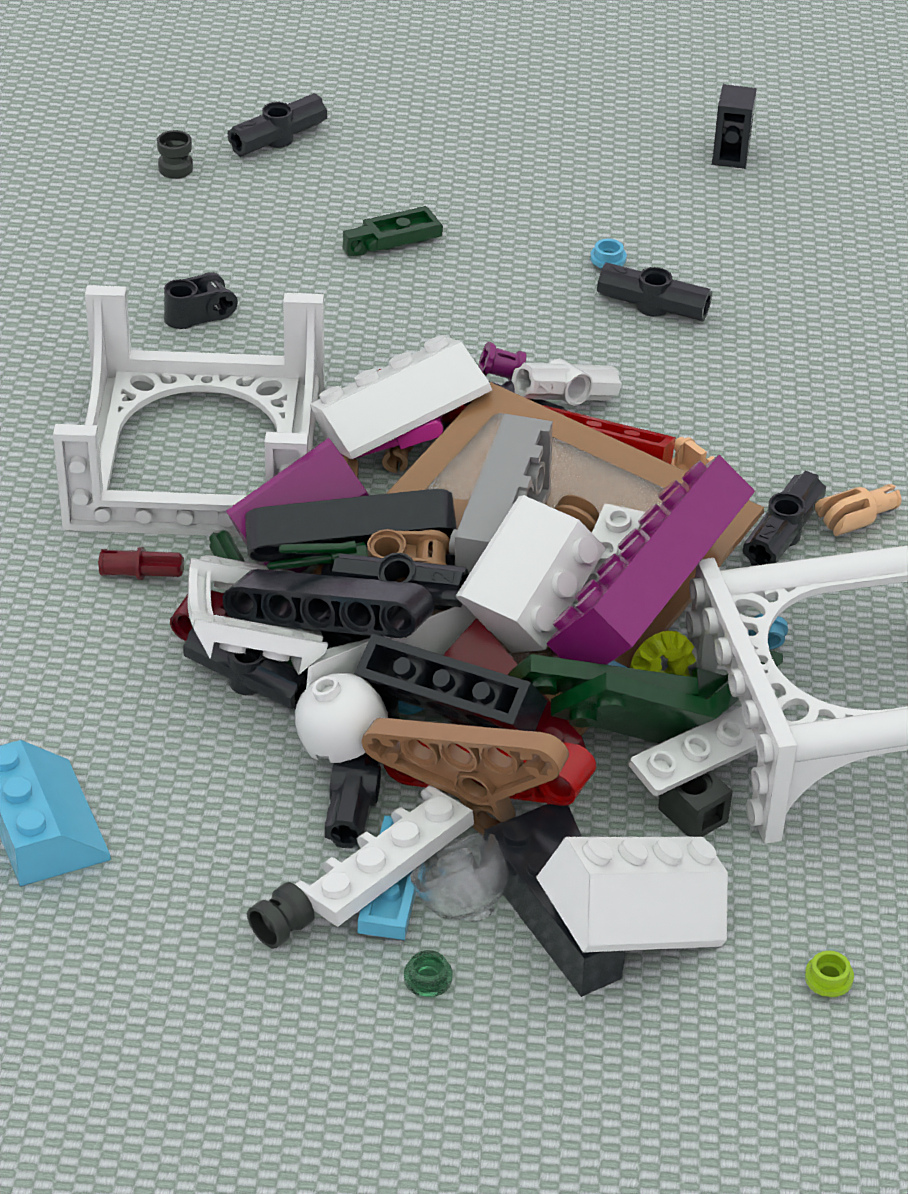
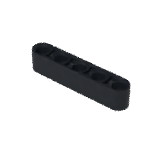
M426 489L254 508L245 514L248 557L257 562H273L331 554L281 553L279 547L283 544L344 543L355 540V543L365 542L367 547L371 535L379 530H437L451 538L453 530L457 529L453 494L445 489Z
M254 569L246 573L225 591L223 606L231 618L272 626L370 636L373 633L383 637L407 638L431 616L434 611V600L426 588L415 583Z

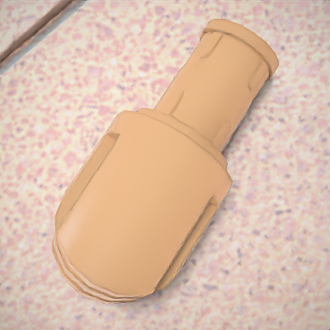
M887 484L871 491L863 487H856L820 499L815 503V511L819 518L824 517V524L828 529L833 530V535L839 536L871 525L879 513L897 509L901 504V494L899 490L887 493L895 489L896 486L893 484Z

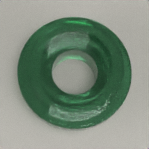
M433 950L420 951L412 956L404 968V983L412 993L418 996H439L446 992L452 984V968L446 958L439 952Z

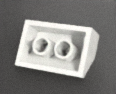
M525 495L518 496L455 597L511 653L545 650L547 641L557 631L552 625L553 622L574 603L575 596L583 588L606 548L579 519Z

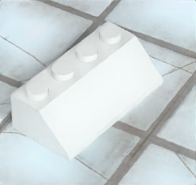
M442 335L425 342V348L414 354L406 352L389 360L390 365L379 371L370 369L358 374L354 378L355 382L344 388L335 386L319 394L320 399L311 403L310 406L324 439L329 438L341 454L354 459L492 391V388L463 343Z
M565 837L536 877L583 952L722 947L727 941L728 872L716 856L715 848L704 837Z

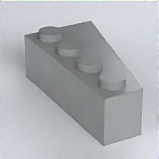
M510 414L503 415L458 530L454 529L451 534L449 553L450 555H455V566L467 567L470 574L518 496L525 495L540 503H546L551 493L553 421Z

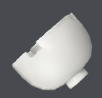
M335 673L316 680L301 694L295 710V726L305 750L311 758L318 760L317 755L328 756L331 763H341L366 753L362 747V737L374 720L377 718H388L387 709L372 685L365 679L351 673Z

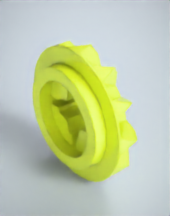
M673 630L659 632L649 637L640 645L632 658L630 668L690 676L688 666L696 662L692 653L694 645L680 632ZM661 656L668 659V667L664 671H661Z

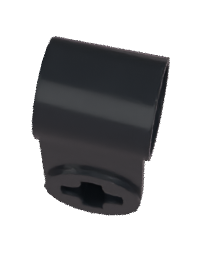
M207 272L186 279H175L169 281L164 286V321L168 326L175 329H187L194 325L226 319L235 312L238 305L236 295L231 290L225 288L223 278L215 272Z

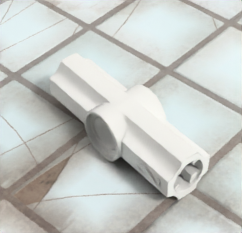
M561 358L554 359L550 363H523L521 367L515 368L511 380L514 384L515 393L527 399L563 400L573 406L580 405L586 400L610 401L613 396L619 395L622 385L618 375L619 370L613 366L571 364Z

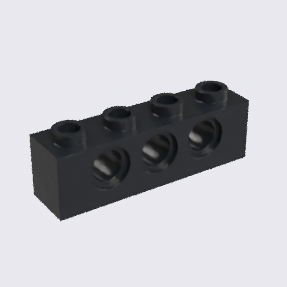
M373 633L354 673L356 676L368 681L380 695L480 727L535 732L547 704L546 698L531 682Z

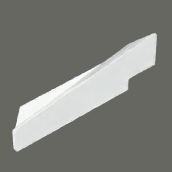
M462 604V607H453L430 616L407 638H386L443 655L476 617ZM369 639L327 649L326 654L308 667L306 689L313 682L327 675L335 673L354 674Z

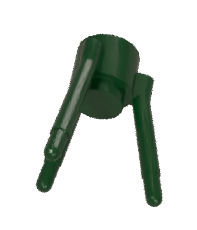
M355 540L344 543L283 544L279 547L281 553L331 554L273 561L267 564V568L269 570L331 563L333 566L335 558H338L340 553L368 556V550L365 542L355 543Z

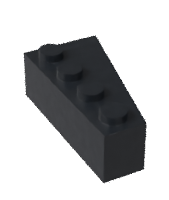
M545 804L484 830L482 868L582 997L622 979L625 951L583 952L537 880V875L565 837H582L569 805Z

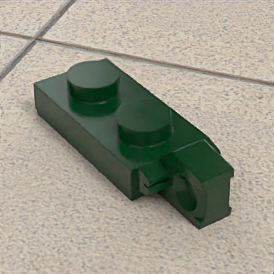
M427 206L364 219L362 226L343 231L342 249L348 256L364 255L367 251L389 250L409 243L424 242L428 239L443 236V225Z

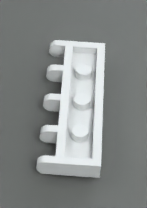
M429 785L421 791L424 802L414 810L408 812L402 807L397 808L391 813V818L394 822L392 826L377 837L368 832L363 833L357 838L361 849L343 862L333 857L323 863V869L326 874L309 886L301 880L296 882L295 885L307 895L316 913L338 927L474 825L473 810Z

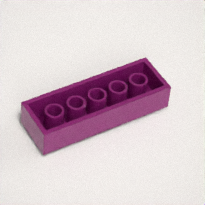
M720 454L706 465L698 461L682 477L684 482L682 484L674 480L660 493L658 498L662 501L661 505L654 504L638 520V523L642 526L639 531L636 528L633 529L617 545L621 550L619 556L615 553L611 555L597 569L596 573L600 576L598 581L596 582L592 579L577 593L575 599L579 603L576 605V608L572 605L569 606L553 622L552 625L557 631L546 644L560 658L608 665L632 648L747 503L755 490Z

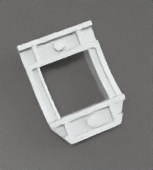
M211 555L201 556L200 559L191 558L188 575V613L193 629L210 659L214 642L220 643L219 648L234 653H245L246 648L263 651V656L273 660L289 661L291 657L293 666L299 675L326 654L328 644L327 642H322L323 636L320 630L283 628L213 614L210 591L211 580L215 581V587L227 590L249 571L254 569L269 570L267 566ZM285 569L274 570V571L294 572V571L285 570Z

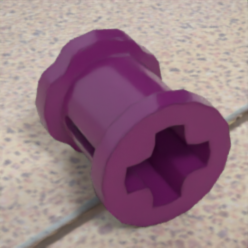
M487 342L482 350L478 367L485 376L489 373L511 381L515 368H519L523 363H526V352H509L496 348L494 343Z

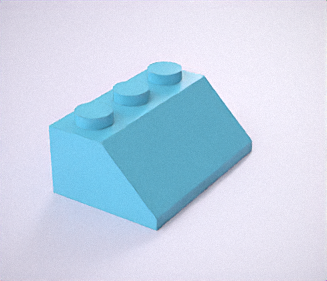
M22 740L0 745V838L19 886L110 861V852L69 759Z

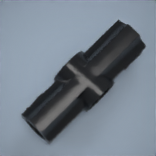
M316 93L289 104L271 102L262 108V115L235 125L232 129L228 130V141L233 148V152L240 157L265 146L285 147L293 142L294 134L326 120L327 108L322 98Z
M605 262L597 282V292H599V295L637 304V309L642 314L653 317L669 312L704 321L708 315L713 293L709 288L674 280L668 270L660 267H649L638 271Z
M805 470L800 475H794L782 492L774 494L770 498L767 513L743 545V554L749 559L752 566L777 563L788 547L796 545L800 541L802 527L815 511V503L825 497L826 486L820 481L817 474Z
M401 552L389 554L384 558L340 553L339 557L335 558L332 568V576L384 581H396L399 578L408 577L403 582L422 585L432 595L434 605L462 607V603L455 596L469 575L467 567L414 562L410 556Z
M192 628L189 631L188 638L183 645L185 657L229 678L231 689L238 694L254 695L259 693L290 709H296L301 694L306 690L307 673L302 672L298 675L295 667L283 661L263 656L262 650L246 648L245 653H234L219 648L220 643L218 642L213 644L210 659L194 629Z
M367 753L355 759L333 764L329 793L330 806L328 807L325 821V838L334 842L336 847L352 849L354 845L358 844L357 838L367 830L371 806L376 807L378 802L381 766L380 762L370 757Z

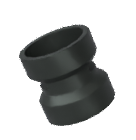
M180 130L161 133L157 137V150L161 154L158 159L160 174L172 179L184 178L190 175L193 171V159L189 155L192 150L191 136Z
M285 882L273 891L272 898L269 901L260 900L251 906L247 911V919L258 939L273 949L278 948L289 939L290 931L302 930L312 923L315 919V912L307 895L297 885Z

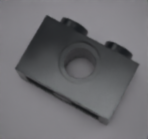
M722 85L717 111L712 165L746 169L757 88Z

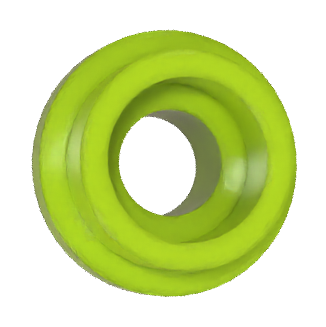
M826 950L817 953L807 963L804 977L808 987L815 993L825 997H838L846 994L851 989L854 981V971L849 960L843 954Z

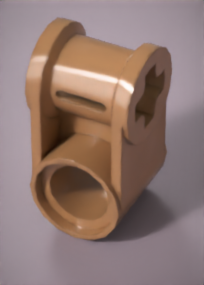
M379 530L373 533L368 540V557L384 558L389 554L401 552L410 556L414 562L447 565L446 555L449 553L450 538L445 533L437 530ZM430 542L433 543L432 551L428 550ZM408 577L399 578L395 582H403Z

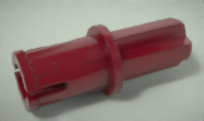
M138 547L137 551L101 549L98 567L101 576L127 575L136 576L137 580H143L145 576L180 577L184 571V557L178 552H148L144 547Z

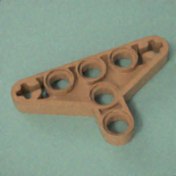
M377 718L374 720L361 740L362 747L366 753L376 761L458 797L461 804L473 810L474 825L472 827L483 836L485 829L516 817L515 809L509 796L557 778L569 758V752L565 744L557 737L543 732L391 718ZM418 741L426 744L430 749L424 747ZM456 744H459L460 746L466 748L470 753H467L466 751L462 750ZM496 748L505 751L511 757H507L506 755L499 752ZM472 779H475L476 781L480 782L484 787L475 783ZM487 813H490L491 815L495 816L498 820L489 816Z

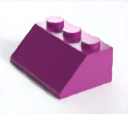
M328 438L227 509L226 513L247 547L245 514L254 508L369 496V494L333 442ZM257 562V564L267 566V564L269 563ZM310 566L290 568L285 570H291L296 573H301Z

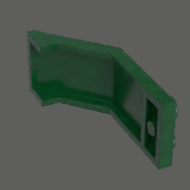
M769 650L774 663L778 667L783 662V654ZM700 668L692 670V677L698 678V696L605 672L551 698V716L569 720V724L574 727H596L660 744L718 718L737 702L739 698L733 697L730 692L728 674L722 675Z

